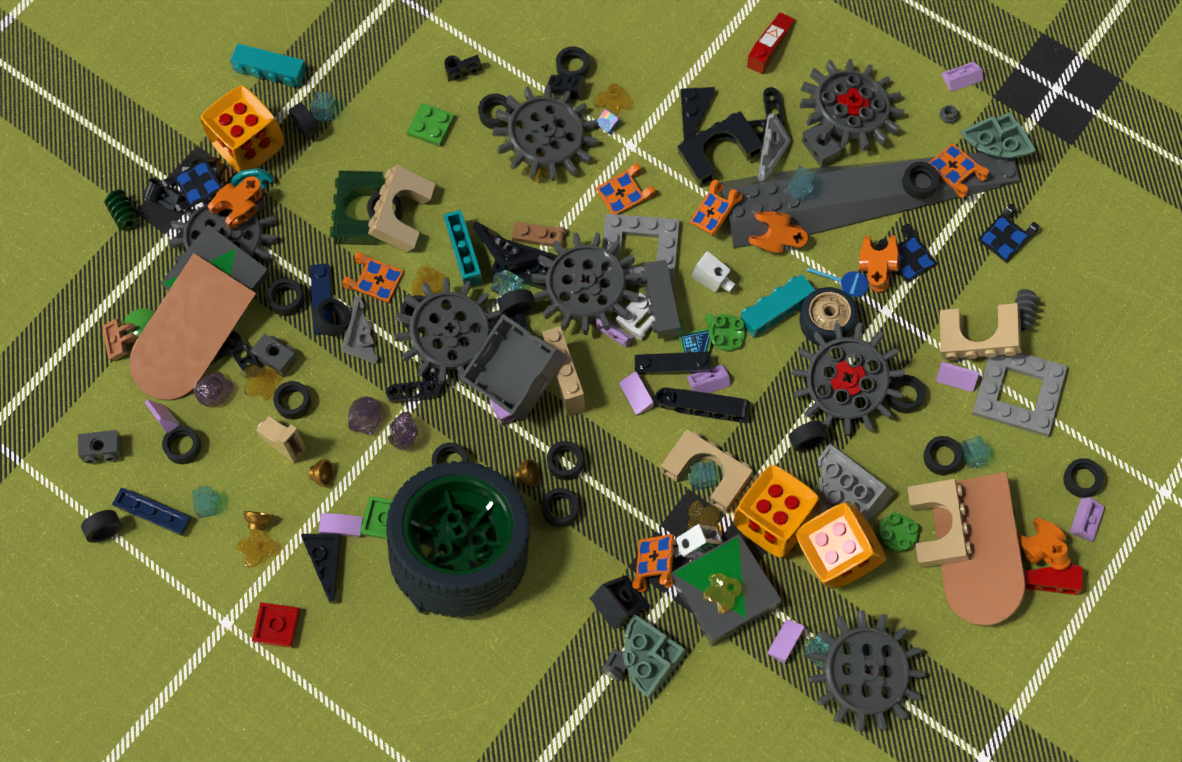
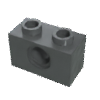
M821 122L803 132L802 143L819 166L825 167L840 159L842 148L840 143L833 139L832 134L825 140L821 139L826 128Z
M264 333L250 351L255 359L284 377L297 362L295 351L288 345L283 346L280 344V340L272 335L270 337ZM274 352H279L278 355L271 356Z
M117 430L78 434V456L87 464H93L101 460L115 461L118 458H122V436ZM104 445L101 450L96 451L99 446Z

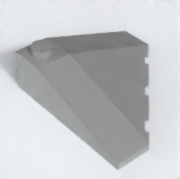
M831 444L819 456L818 466L822 468L819 488L820 493H823L824 503L821 504V514L834 506L850 502L858 507L867 522H869L894 495L889 488Z

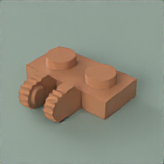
M116 318L102 326L108 359L115 361L128 354L126 344L136 341L137 334L131 333L124 336V333H130L135 330V324L127 323L122 325V321Z

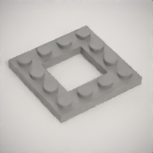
M606 214L602 248L608 250L618 240L620 248L614 256L620 261L622 235L659 238L657 261L666 260L673 289L679 219ZM605 266L603 268L604 271H610L612 269L609 266ZM627 266L624 268L625 275L637 273L641 275V271H644V267ZM642 278L641 282L626 284V286L647 287L646 282H642Z
M1018 353L1014 356L997 355L996 357L988 358L972 415L1048 437L1067 366L1024 353ZM1005 370L1042 380L1034 411L997 401Z

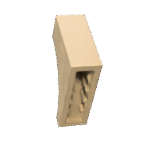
M270 416L259 423L256 430L259 437L291 462L295 463L307 450L297 428L290 424L287 428Z

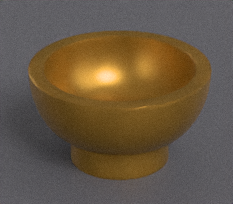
M530 458L523 461L520 468H517L515 471L517 481L527 486H537L539 484L537 465Z
M322 459L310 467L309 478L321 487L330 486L334 475L333 465L329 459Z
M244 511V518L249 523L248 528L264 530V525H267L272 519L271 514Z

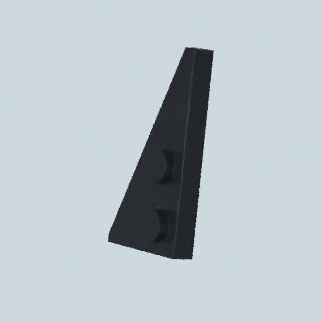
M715 87L680 89L684 140L694 137L704 112L707 110L709 102L715 94Z
M474 222L473 229L503 271L534 265L535 257L531 256L528 258L520 253L521 248L513 245L499 234L495 237L488 232V227L479 222Z
M301 533L302 540L329 603H335L340 535Z

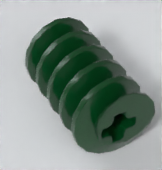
M117 189L106 196L104 204L112 218H114L118 229L127 231L138 226L140 219L137 218L138 215L134 212V208L131 206L130 201H128L124 190Z

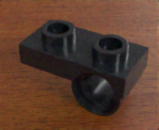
M451 55L444 61L446 77L449 82L459 80L463 76L475 74L482 70L478 55L461 61L457 56Z
M551 75L547 85H550L551 94H565L569 91L571 92L570 99L579 100L586 82L583 75Z
M156 177L148 180L143 193L145 199L159 202L171 211H177L175 206L181 202L183 195H180V192L173 188L166 190L162 181Z

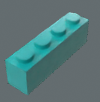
M237 43L230 59L232 68L237 73L250 74L253 77L265 78L271 82H281L291 87H300L307 71L304 60Z
M457 210L443 214L463 284L467 281L471 282L470 287L482 284L481 272L462 211Z
M802 274L798 277L794 276L783 287L775 288L769 296L761 297L757 304L752 307H746L741 312L740 319L744 322L746 330L755 338L801 308L805 298L815 289Z

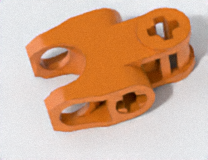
M253 176L247 177L237 187L232 183L226 184L209 203V212L214 215L223 209L233 210L225 221L230 230L245 223L256 213L258 206L255 203L263 195L259 179Z
M757 211L754 217L759 221L768 223V231L762 236H749L748 241L750 244L767 251L783 253L784 245L804 246L808 240V235L801 226L790 224L791 215L776 211Z
M890 235L888 246L881 251L873 249L871 236L864 237L860 250L859 266L861 272H868V281L875 292H884L889 286L890 271H899L900 255L896 235Z
M1035 518L1032 522L1034 523V529L1038 533L1037 535L1025 537L1017 533L1020 551L1031 563L1037 564L1043 559L1057 570L1065 569L1070 565L1071 559L1068 555V547L1064 543L1066 536L1053 523L1041 518Z

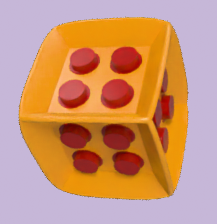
M243 85L226 93L209 106L200 117L207 138L212 142L219 154L237 172L258 168L275 155L284 145V137L277 120L269 109Z
M771 464L761 473L742 498L735 510L733 523L740 532L764 550L776 557L783 558L798 541L795 532L816 515L820 505V498L803 482L780 467Z
M850 502L830 508L802 525L795 532L797 540L815 574L824 586L830 589H837L857 580L880 566L886 560L884 551L866 518L859 511L858 507Z

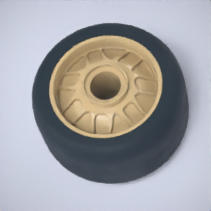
M834 287L820 288L811 292L805 298L800 311V327L805 337L818 346L820 344L815 340L814 333L817 331L821 334L826 343L835 340V323L840 324L843 338L851 337L856 328L858 310L852 297L845 291Z

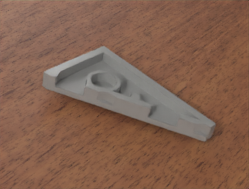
M775 113L769 114L758 172L759 181L767 179L792 141Z
M356 295L350 314L351 320L346 329L341 351L375 364L378 357L374 354L372 347L374 342L370 335L369 323L363 313L364 304L360 296Z

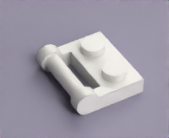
M639 293L638 302L632 301L625 308L628 312V318L626 320L620 316L616 318L618 324L639 340L645 337V333L652 326L651 322L654 321L653 316H650L640 328H636L649 313L648 305H650V299H646L642 293Z

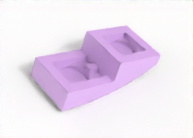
M322 513L318 533L340 534L359 538L363 517Z

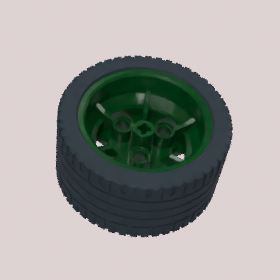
M451 461V463L443 462L440 465L435 464L433 467L425 468L424 471H419L417 475H413L409 481H406L403 487H400L398 494H395L387 514L388 557L392 576L399 589L403 591L407 598L409 597L410 601L436 615L442 614L445 617H466L469 615L470 617L492 610L493 607L499 606L501 602L503 603L507 600V597L513 594V590H516L518 583L521 582L527 566L530 519L526 503L523 501L522 495L519 494V490L513 486V483L510 480L508 481L504 475H500L498 471H493L488 466L484 467V465H477L474 462ZM459 510L470 511L475 514L465 518ZM438 515L440 516V524L427 525L433 518ZM457 520L456 523H450L449 521ZM491 527L495 533L496 542L489 540L485 535ZM481 542L482 545L476 546L473 543ZM421 545L432 548L428 558L422 552ZM442 550H447V551H448V553H446V554H441V553H439V552L442 551ZM477 561L484 563L477 567Z

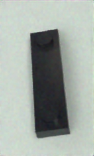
M711 351L635 355V372L638 375L712 372Z

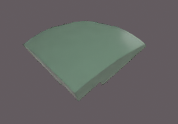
M1011 112L998 118L992 116L960 131L970 145L991 156L1016 158L1036 152L1021 124L1016 122Z
M634 614L625 632L624 638L626 641L623 658L632 682L649 699L671 675L687 651Z

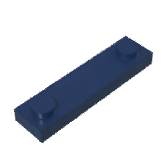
M329 263L310 265L313 312L322 300L332 298ZM324 309L322 311L324 318L333 324V311ZM313 323L315 336L325 335L321 333Z
M122 487L112 503L114 507L180 536L183 535L191 521V518L187 515Z

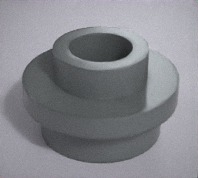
M946 105L940 111V118L944 122L952 123L958 118V111L953 105Z

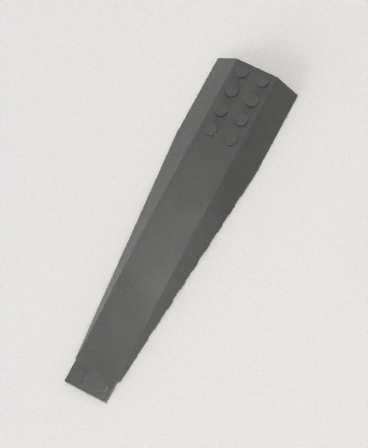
M984 152L966 154L978 165L989 170L988 177L984 181H981L973 172L961 182V184L968 187L966 196L998 189L1000 186L1019 183L1020 179L1013 158L995 157ZM935 157L789 170L769 174L764 181H759L758 176L719 182L724 185L721 196L728 201L731 189H736L743 195L742 199L732 207L728 214L733 249L752 246L753 244H750L748 241L749 236H762L768 231V223L759 221L754 217L757 211H776L791 215L790 224L801 226L809 236L829 231V229L835 227H846L847 224L855 222L856 224L862 223L864 220L871 218L878 219L887 214H898L899 211L907 209L909 211L923 205H934L935 202L950 201L959 196L940 177L936 191L925 199L911 197L903 189L902 179L908 166L915 162L929 163ZM913 173L910 176L911 182L917 187L927 188L931 185L930 178L923 173Z

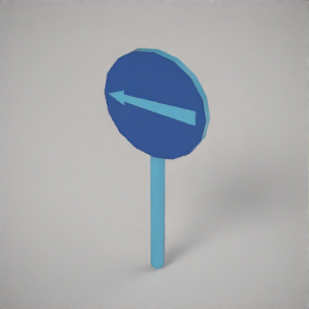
M807 268L808 272L841 282V289L851 297H861L868 290V280L860 272H848L841 279Z

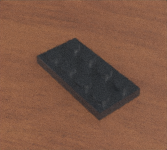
M510 241L513 245L521 248L520 253L528 258L531 256L535 257L534 265L503 271L495 260L491 273L547 290L546 284L532 282L531 276L532 274L547 275L549 268L539 263L538 257L540 255L552 261L558 255ZM567 263L565 266L571 268L574 264Z

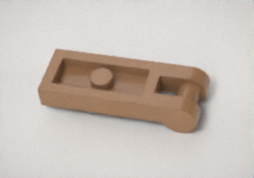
M515 222L512 241L554 247L553 242L557 240L563 247V236L566 234V229L561 226L549 227Z

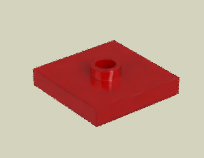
M260 602L252 642L292 648L301 609L299 607Z

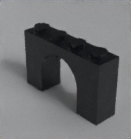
M741 111L730 114L727 119L714 123L705 131H699L694 137L689 140H683L677 146L680 157L699 187L716 179L715 171L705 157L706 149L717 140H730L734 142L747 161L762 154L763 144Z

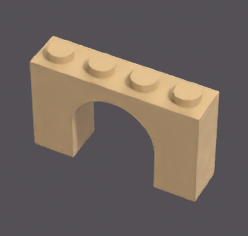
M396 165L386 172V182L380 189L379 194L381 197L375 204L374 211L376 212L374 217L369 221L368 227L370 229L368 234L398 249L409 252L415 248L420 231L403 224L396 218L392 210L393 198L395 195H403L423 205L431 199L435 183Z
M1018 303L998 305V328L992 337L981 342H973L963 336V321L959 308L940 310V352L943 359L955 361L958 358L976 359L982 356L993 358L997 355L1014 356L1021 353V321Z
M561 327L542 331L543 341L567 356L556 373L561 401L567 417L585 412L584 393Z
M686 430L662 463L661 473L678 482L688 466L694 461L706 459L715 462L723 472V479L710 496V504L726 514L752 477L753 470L745 462L740 463L735 460L734 456L729 452L719 450L718 446L713 442L703 440L697 432Z
M955 479L907 487L909 502L913 511L942 508L950 512L953 518L952 527L946 536L939 540L916 544L918 563L921 568L968 561L972 550L970 541H966V535L969 534L967 522H963V515H966L964 503L961 504L960 497L963 496L961 484L958 485Z

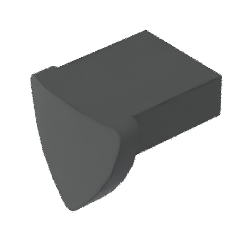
M613 648L605 665L600 669L601 672L617 681H623V675L627 669L623 653Z

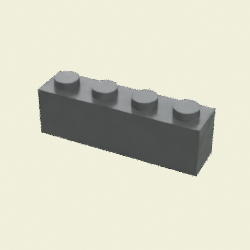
M666 260L644 263V271H641L642 282H646L647 285L644 291L646 299H650L648 311L649 315L654 318V321L651 322L653 333H657L658 339L681 335V327Z

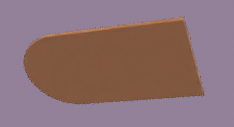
M193 253L132 348L130 371L137 386L146 395L163 400L177 399L191 392L197 386L257 293Z
M1007 472L956 481L962 487L963 496L960 497L961 504L964 503L966 515H963V522H967L969 534L966 535V541H970L972 553L969 554L968 561L941 565L945 594L950 607L961 619L980 626H992L1008 619L1019 608L1025 593V577ZM933 508L937 540L949 533L953 518L952 514L947 510Z

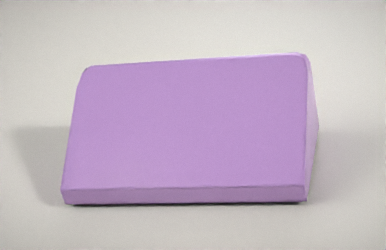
M971 62L943 72L942 77L949 90L953 92L982 81L983 71L975 62Z
M597 318L596 328L625 348L634 340V336L609 321L610 329L606 331L602 326L601 320Z
M941 362L936 382L973 392L979 372Z
M723 365L713 367L712 372H698L687 376L692 391L711 393L730 386L729 375Z
M633 372L619 383L636 416L654 408L653 400L637 372Z
M150 400L145 401V404L167 433L179 426V423L166 406Z
M1091 497L1082 498L1070 533L1093 542L1105 506Z
M786 619L767 654L785 664L805 626Z

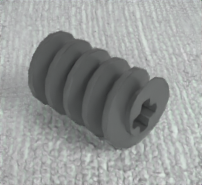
M1021 289L1017 292L1015 299L1020 309L1021 331H1031L1034 328L1032 324L1035 323V319L1033 317L1037 316L1036 311L1039 309L1037 304L1040 303V298L1031 290Z

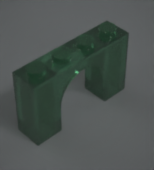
M339 171L338 177L335 178L337 194L333 195L335 210H332V221H334V224L330 227V237H333L335 244L379 245L380 239L368 234L370 220L352 219L346 214V208L357 197L372 196L380 192L381 187L385 184L383 171Z

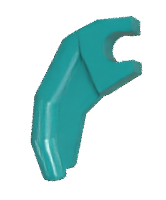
M256 168L242 170L233 176L230 183L237 187L245 178L253 176L259 179L261 188H265L267 183L264 179L271 183L274 177L269 172Z

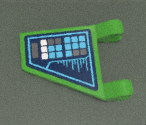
M713 314L706 315L705 322L707 328L690 332L685 331L684 321L679 320L681 335L678 337L682 353L709 351L711 345L709 326L714 320Z

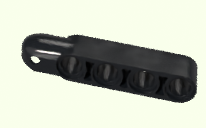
M668 387L659 389L655 394L656 405L663 409L738 423L748 421L751 402L743 398Z

